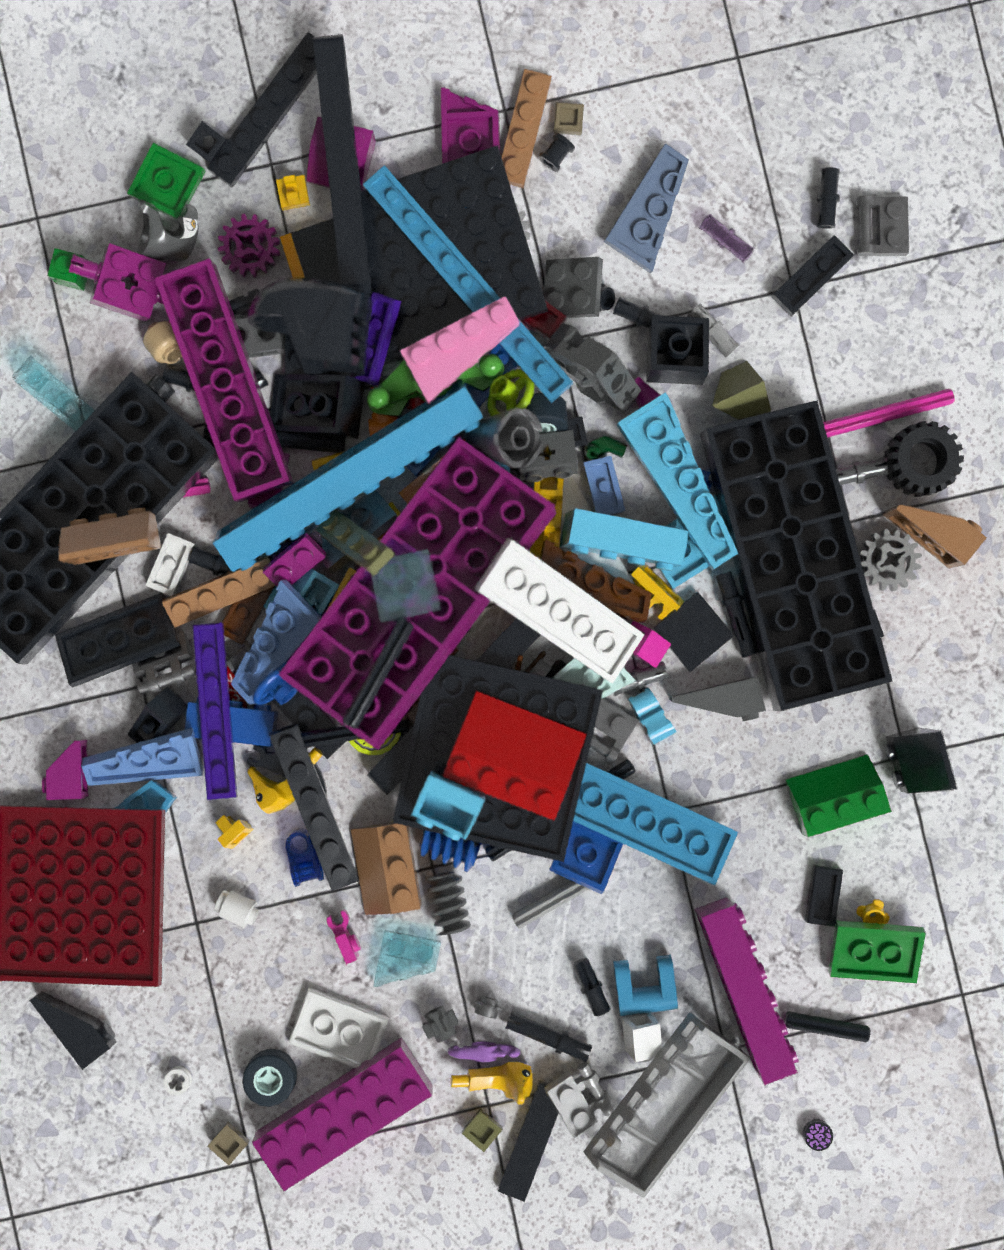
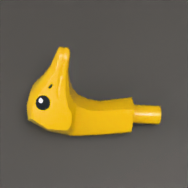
M316 747L309 753L314 765L323 755ZM249 767L247 773L253 782L256 803L265 813L271 814L283 810L295 801L287 779L282 782H275L261 774L256 768Z
M507 1062L501 1066L468 1069L467 1075H451L450 1084L451 1087H467L469 1091L487 1088L503 1090L505 1097L515 1100L519 1105L523 1104L525 1098L530 1096L533 1074L529 1065L521 1062Z

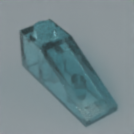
M31 355L12 376L18 385L75 431L95 411V409Z

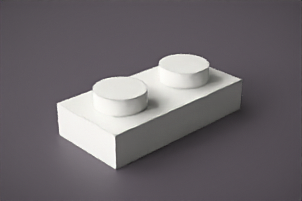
M167 533L145 586L169 596L175 595L196 544Z

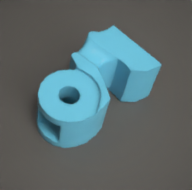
M648 687L639 695L628 698L635 716L641 725L646 727L647 736L652 745L677 732L670 720L664 716V710Z

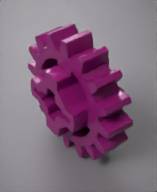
M242 214L240 222H237L235 218H231L233 226L230 228L224 225L222 228L226 235L218 236V240L224 244L217 248L220 254L225 255L221 259L224 265L230 264L229 269L232 273L239 269L240 275L245 278L247 272H251L253 278H257V271L260 269L264 274H267L265 266L269 264L275 267L276 263L272 257L280 256L281 254L275 248V246L281 244L280 239L274 237L277 234L274 227L268 228L269 222L266 218L259 223L257 214H254L251 220H248L246 215ZM265 236L268 241L267 251L262 247ZM232 241L236 244V250L234 251V254H235L234 256L232 255V252H231V243H232ZM242 242H244L245 244L248 243L250 245L253 243L257 251L254 248L251 249L249 247L245 249ZM258 260L257 262L248 264L249 261Z

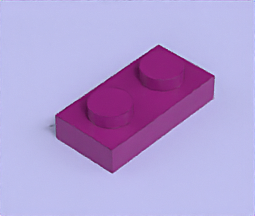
M304 533L263 567L262 573L276 586H278L280 580H287L292 585L326 557V552L307 533Z

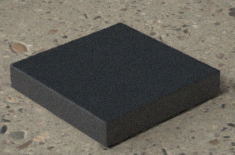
M699 592L692 595L677 611L674 610L653 628L657 634L671 643L670 650L689 672L693 671L734 637V634Z

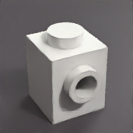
M651 1013L636 1014L622 1018L626 1052L635 1062H648L655 1058L662 1049L660 1023Z

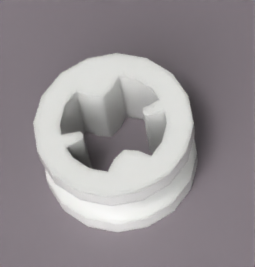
M184 1066L173 1067L164 1077V1087L172 1095L183 1094L192 1083L191 1072ZM174 1074H178V1077L180 1075L184 1077L185 1080L181 1084L182 1087H178V1084L175 1086L172 1084L171 1081L175 1077Z

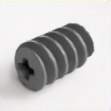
M444 872L425 877L427 881L435 883V885L427 890L437 894L436 897L429 900L431 904L439 905V908L431 912L432 915L441 917L440 920L433 923L434 926L443 928V931L436 935L459 933L471 926L470 921L462 920L469 915L467 909L460 908L467 901L466 898L457 897L464 893V887L456 885L462 881V876L453 874L455 872Z

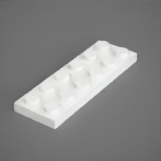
M509 538L475 587V590L612 684L645 635Z

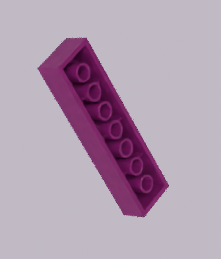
M209 258L156 277L157 287L234 501L241 503L294 484L217 266Z

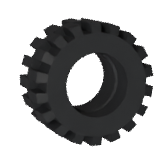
M921 421L901 430L888 443L889 449L885 450L884 457H887V462L884 465H888L890 473L886 476L888 480L893 479L896 482L893 486L897 490L902 488L904 489L903 493L906 495L914 494V497H922L942 491L948 485L955 482V476L959 475L962 470L959 464L964 462V456L959 455V451L963 450L962 444L956 445L954 440L958 437L955 433L948 434L947 432L950 428L947 426L938 427L939 422L932 421L927 424L926 421ZM914 444H924L935 453L937 464L933 474H920L911 465L910 451Z

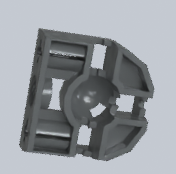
M562 323L545 345L544 349L567 376L578 384L580 392L597 403H608L625 414L641 391L614 351L591 337L584 340L578 330L571 325Z

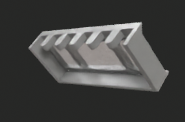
M689 1012L584 1149V1154L598 1171L644 1198L734 1079L743 1070L750 1057L737 1044Z

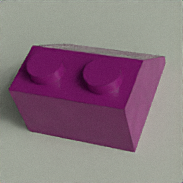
M317 116L310 143L306 181L330 188L322 117ZM354 126L361 191H363V184L366 182L376 140L373 130Z

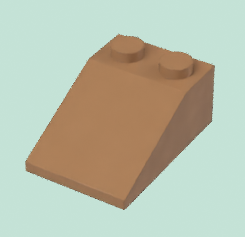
M897 505L883 513V516L904 533L911 535L910 538L948 569L965 565L987 539L981 533L982 528L972 520L966 521L962 518L905 505Z

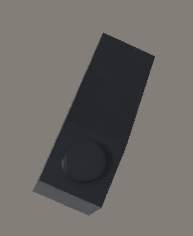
M43 991L29 1000L82 1070L117 1042L114 1039V1031L107 1023L103 1024L99 1018Z

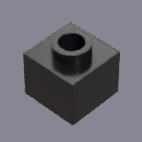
M202 121L186 145L209 163H212L229 139L208 122ZM207 136H211L214 139V145L210 148L204 143Z

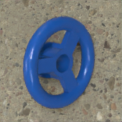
M288 662L275 668L260 682L253 694L255 704L263 705L275 699L282 705L297 693L298 690L279 676V673Z

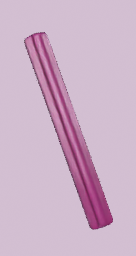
M945 389L823 423L828 438L951 405L955 402L952 389Z

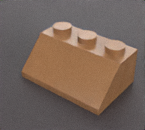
M145 508L128 510V515L117 517L116 513L101 515L99 516V521L88 523V519L70 521L69 527L61 528L59 560L77 565L161 549L156 516L154 513L146 512Z
M389 822L351 829L365 915L395 914L421 909L422 901L409 826Z

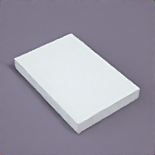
M309 987L288 1043L352 1068H357L362 1062L376 1055L390 1017Z

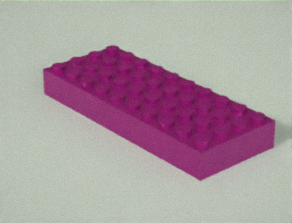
M459 437L380 540L395 555L375 576L362 567L358 569L279 673V676L370 746L379 750L491 601L475 590V587L506 540L509 538L528 551L555 516L556 509L554 504ZM403 618L411 622L414 628L358 728L353 729L344 724L342 719L398 619Z

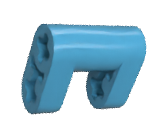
M671 954L656 956L659 985L632 988L628 960L613 961L620 1016L678 1009Z

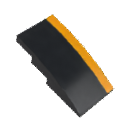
M333 218L280 236L293 278H318L340 283Z

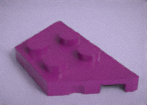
M442 87V164L497 145L500 150L498 110L487 105H480L476 100L466 96L464 98L452 93L450 89Z

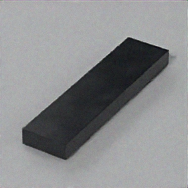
M541 1080L537 1084L498 1186V1192L523 1202L526 1200L559 1114L544 1089L549 1084Z

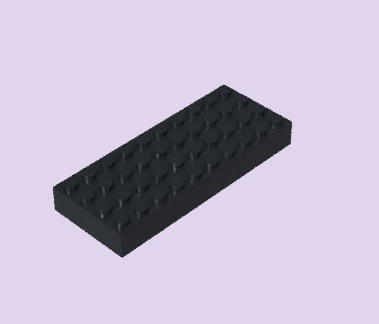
M132 371L0 512V649L17 664H28L129 556H119L77 565L62 562L59 560L61 528L69 527L70 521L88 519V523L99 521V516L116 513L117 517L127 516L128 510L145 508L146 512L154 513L158 525L185 496L188 490L219 459L215 447Z
M818 401L752 416L703 430L700 433L722 518L738 552L733 557L773 711H785L893 682Z

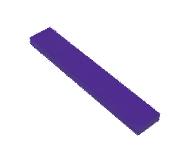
M222 622L192 625L207 800L236 798L238 794L224 626Z

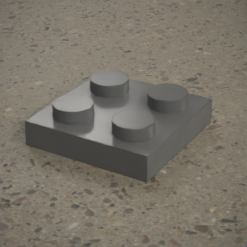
M600 257L546 260L545 301L566 315L567 318L599 317L603 259Z

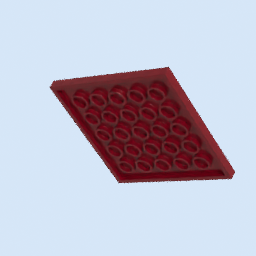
M0 805V981L159 987L162 985L165 810Z

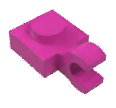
M343 909L340 912L343 922L340 924L335 923L330 915L327 917V925L332 929L336 943L347 965L358 959V951L361 950V946L356 935H350L347 929L350 917L348 912Z

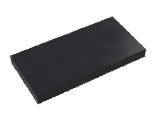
M156 594L55 634L68 684L72 688L180 646L176 630L162 604L163 599H165L164 594Z

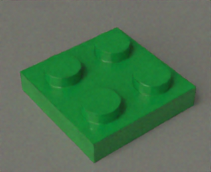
M152 143L127 194L138 201L142 199L158 208V211L177 220L186 211V204H189L206 171L203 167Z

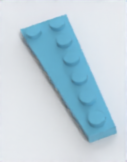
M665 392L618 422L617 427L684 529L689 531L688 535L711 570H714L737 555L738 552L724 520L718 512L716 502L703 479V473L695 461L691 446L686 441L670 399Z

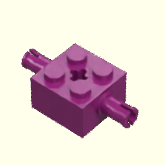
M110 243L105 248L102 261L99 263L73 254L68 272L94 280L93 283H95L89 303L143 322L150 319L154 304L156 305L157 302L164 304L155 278L163 275L166 263ZM126 277L130 278L131 283L134 284L129 289H126L125 283L121 281Z

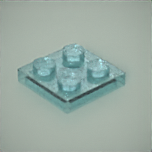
M428 549L392 557L375 576L372 575L381 622L441 610Z

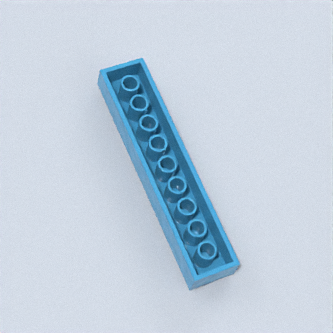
M459 380L451 386V389L445 395L436 398L429 405L427 401L222 527L217 531L213 544L232 572L239 568L244 571L257 562L255 558L265 553L268 556L281 547L279 543L287 538H290L292 541L306 532L304 528L313 522L315 525H319L331 516L329 513L339 507L340 510L349 507L356 501L354 499L355 496L362 492L366 495L380 487L379 482L388 476L390 479L399 476L405 471L404 466L412 461L417 464L430 456L429 451L439 445L440 448H444L455 440L454 435L462 430L465 433L472 431L481 424L479 420L483 418V415L463 381Z

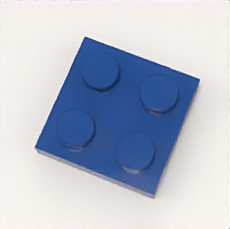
M573 821L564 862L553 860L549 871L602 894L607 886L623 843Z

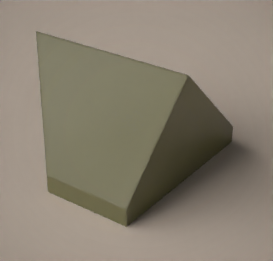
M748 361L721 373L712 403L713 407L738 420L772 412L765 383Z

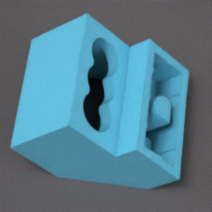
M431 772L412 815L417 817V823L425 827L432 828L435 825L444 829L443 834L451 839L459 841L461 837L466 840L486 796Z

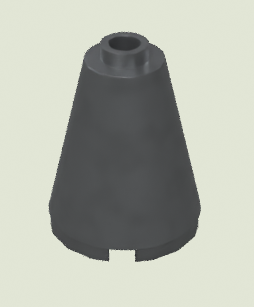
M513 408L480 420L481 424L478 427L465 433V441L486 457L512 468L531 465L538 458L543 442H539V432L543 431L537 416L531 411L521 408Z

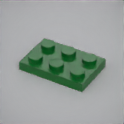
M836 920L828 970L830 977L917 983L926 935L924 927Z

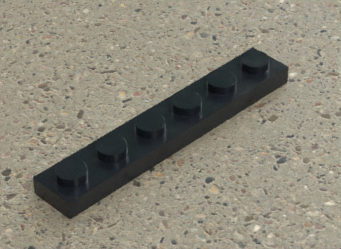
M307 32L209 165V172L231 188L234 187L317 74L313 37L315 36Z
M294 723L270 732L269 737L331 890L335 891L358 882L359 877L298 724Z

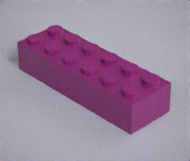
M725 897L694 909L755 1072L764 1086L797 1074L798 1072L795 1067V1063L799 1062L793 1045L790 1046L788 1039L784 1038L785 1035H788V1030L783 1018H780L778 1012L774 1011L778 1004L772 990H769L767 984L764 985L763 980L768 978L762 963L753 955L757 948L751 934H748L747 930L743 929L742 925L747 922L741 907H738L736 902L732 903Z
M401 1037L376 1053L373 1058L362 1062L359 1067L351 1069L255 1132L252 1144L282 1190L286 1191L433 1096V1085Z

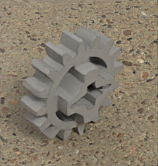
M884 529L881 531V537L876 532L871 534L873 542L863 541L862 544L867 549L859 551L858 554L864 557V560L861 562L862 567L866 570L864 571V576L871 578L868 585L874 586L879 583L880 591H884L889 585L891 591H896L898 584L902 588L908 586L906 579L915 580L917 578L913 570L921 569L922 566L915 563V561L922 557V554L914 553L918 543H908L911 535L906 534L901 538L900 530L896 529L890 535L889 530ZM886 541L895 542V543H897L898 545H900L901 547H900V548L891 547L890 544L887 543ZM873 551L876 553L874 563L871 561ZM898 554L890 565L880 566L887 560L888 556ZM905 557H907L906 569L903 567ZM878 573H888L889 577H892L893 579L883 578L880 575H878Z

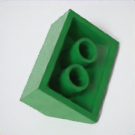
M868 754L785 779L801 833L808 838L892 812L884 785Z

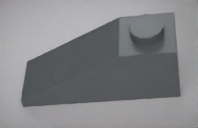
M750 677L670 697L673 703L728 716L742 717V721L760 718L759 712L766 711L758 677Z

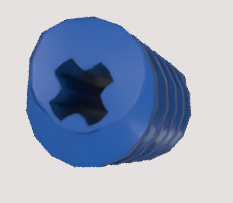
M424 830L419 845L420 855L424 857L431 850L432 860L435 861L442 854L443 864L446 865L453 858L454 868H458L464 862V871L468 872L475 864L482 843L474 845V841H464L461 838L457 841L444 834Z

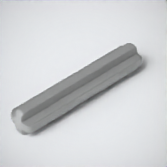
M569 881L512 915V919L518 928H523L589 890V888Z

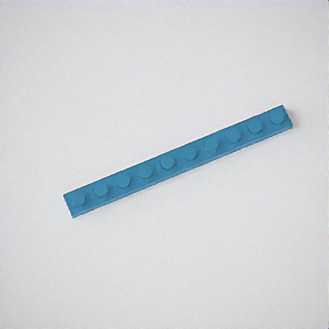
M385 165L363 184L365 189L473 313L501 299ZM520 320L519 326L500 342V345L551 403L574 384Z

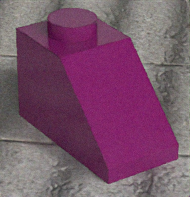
M87 740L74 741L46 770V776H43L42 791L46 793V800L83 799L89 797L88 784L81 767L83 758L88 757Z

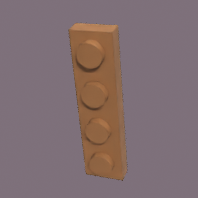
M524 69L502 154L503 164L510 185L520 188L525 186L552 81L551 75Z
M268 555L256 560L257 562L244 571L239 568L234 572H227L163 599L162 604L174 628L276 586L262 573L263 567L272 561L270 556Z

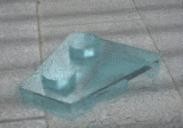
M385 930L373 986L380 987L390 982L402 981L412 976L435 972L441 941Z

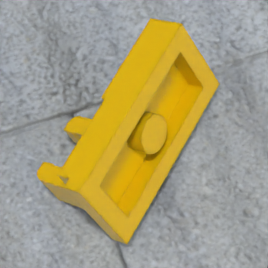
M639 565L631 574L635 578L633 580L635 585L654 595L651 598L649 609L656 603L660 604L662 602L664 604L663 611L658 615L659 619H664L674 609L677 611L683 604L684 600L648 565Z

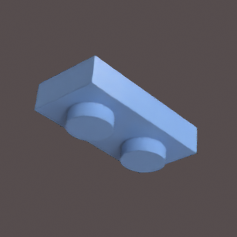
M612 456L583 462L595 512L606 515L625 512Z

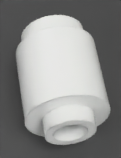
M223 890L214 907V911L219 913V917L243 929L248 924L251 926L254 924L260 910L256 908V901L233 890L230 892Z

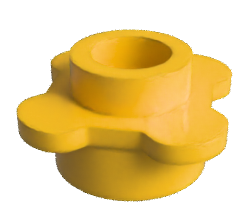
M879 899L873 900L871 904L866 906L860 905L856 909L857 915L865 923L887 924L890 920L889 914L885 913L883 909V901Z

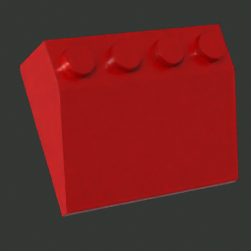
M476 691L443 777L555 821L587 734Z

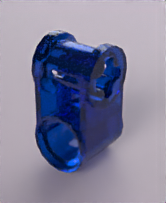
M298 828L294 830L285 843L294 886L298 887L302 882L315 879L319 881L324 880L323 868L307 829ZM296 836L303 837L307 842V848L304 850L296 849L293 845V838Z

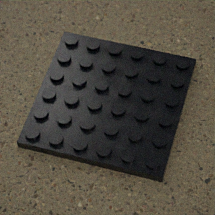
M498 145L397 179L500 298L506 296L520 321L548 312ZM363 190L361 193L372 292L401 301L386 354L385 365L403 359L400 350L473 312L367 190Z
M449 655L421 692L392 823L443 834L444 829L435 825L432 828H428L417 823V817L413 816L412 813L429 774L434 772L443 777L476 691H479L587 735L555 821L462 785L486 796L466 840L564 862L603 690Z

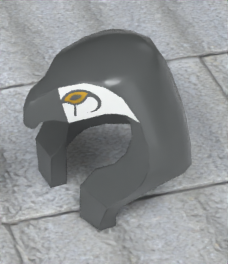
M141 199L137 207L141 208L143 212V229L137 253L155 260L185 261L191 255L198 236L197 209L187 203L186 211L177 218L179 223L178 229L170 231L164 228L158 208Z

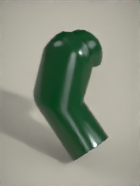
M603 435L590 441L585 446V455L590 460L598 459L607 453L623 458L628 445Z

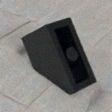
M166 687L145 705L127 735L136 743L165 736L180 720L188 705L178 694H175L169 687Z

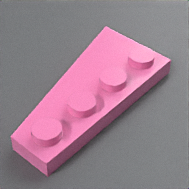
M505 296L400 350L428 405L446 387H450L463 372L474 366L487 351L492 350L519 326V320Z

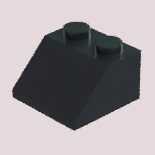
M652 315L646 355V382L703 385L709 373V318Z

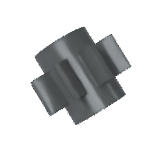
M439 1006L424 1015L427 1022L422 1024V1028L427 1039L435 1037L437 1043L456 1034L454 1026L458 1025L459 1021L453 1009L446 1012L444 1006Z

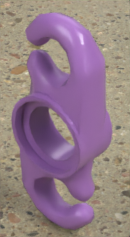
M481 1041L474 1042L471 1046H464L463 1048L457 1045L451 1046L448 1049V1054L458 1059L492 1062L496 1061L497 1057L504 1058L506 1055H509L511 1058L518 1057L520 1049L508 1044Z

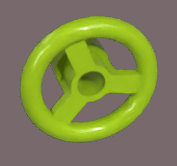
M522 369L511 370L503 376L497 377L492 382L487 401L490 416L500 413L496 409V400L504 402L507 410L513 408L526 409L534 393V383ZM519 378L515 383L511 381L512 379ZM526 385L524 395L516 405L519 392Z

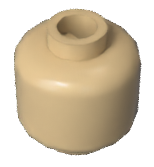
M170 321L152 323L144 334L143 343L154 360L161 364L176 363L182 358V354Z

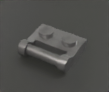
M870 195L857 197L856 207L859 208L860 245L857 246V255L907 256L909 254L908 197H873ZM871 209H877L878 245L871 244Z
M602 698L595 728L616 741L610 747L592 737L590 748L604 756L605 761L612 765L639 720Z

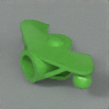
M483 355L474 366L463 372L453 384L462 380L464 384L467 383L483 392L491 386L497 377L503 376L504 364L497 355ZM405 361L382 384L372 388L367 395V403L372 412L390 416H400L410 399L420 397L424 402L426 400ZM451 386L446 387L436 398L445 395L451 389Z

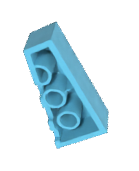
M575 508L565 513L560 547L571 549V552L580 554L596 553L599 554V557L616 560L617 557L628 559V563L644 566L645 562L654 563L657 569L673 571V567L683 566L689 531Z

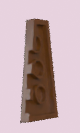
M547 539L544 540L540 555L542 562L619 617L640 623L647 621L652 593L619 576L616 578L605 572L604 568L596 564L591 565L579 559L578 555L554 546L555 543Z

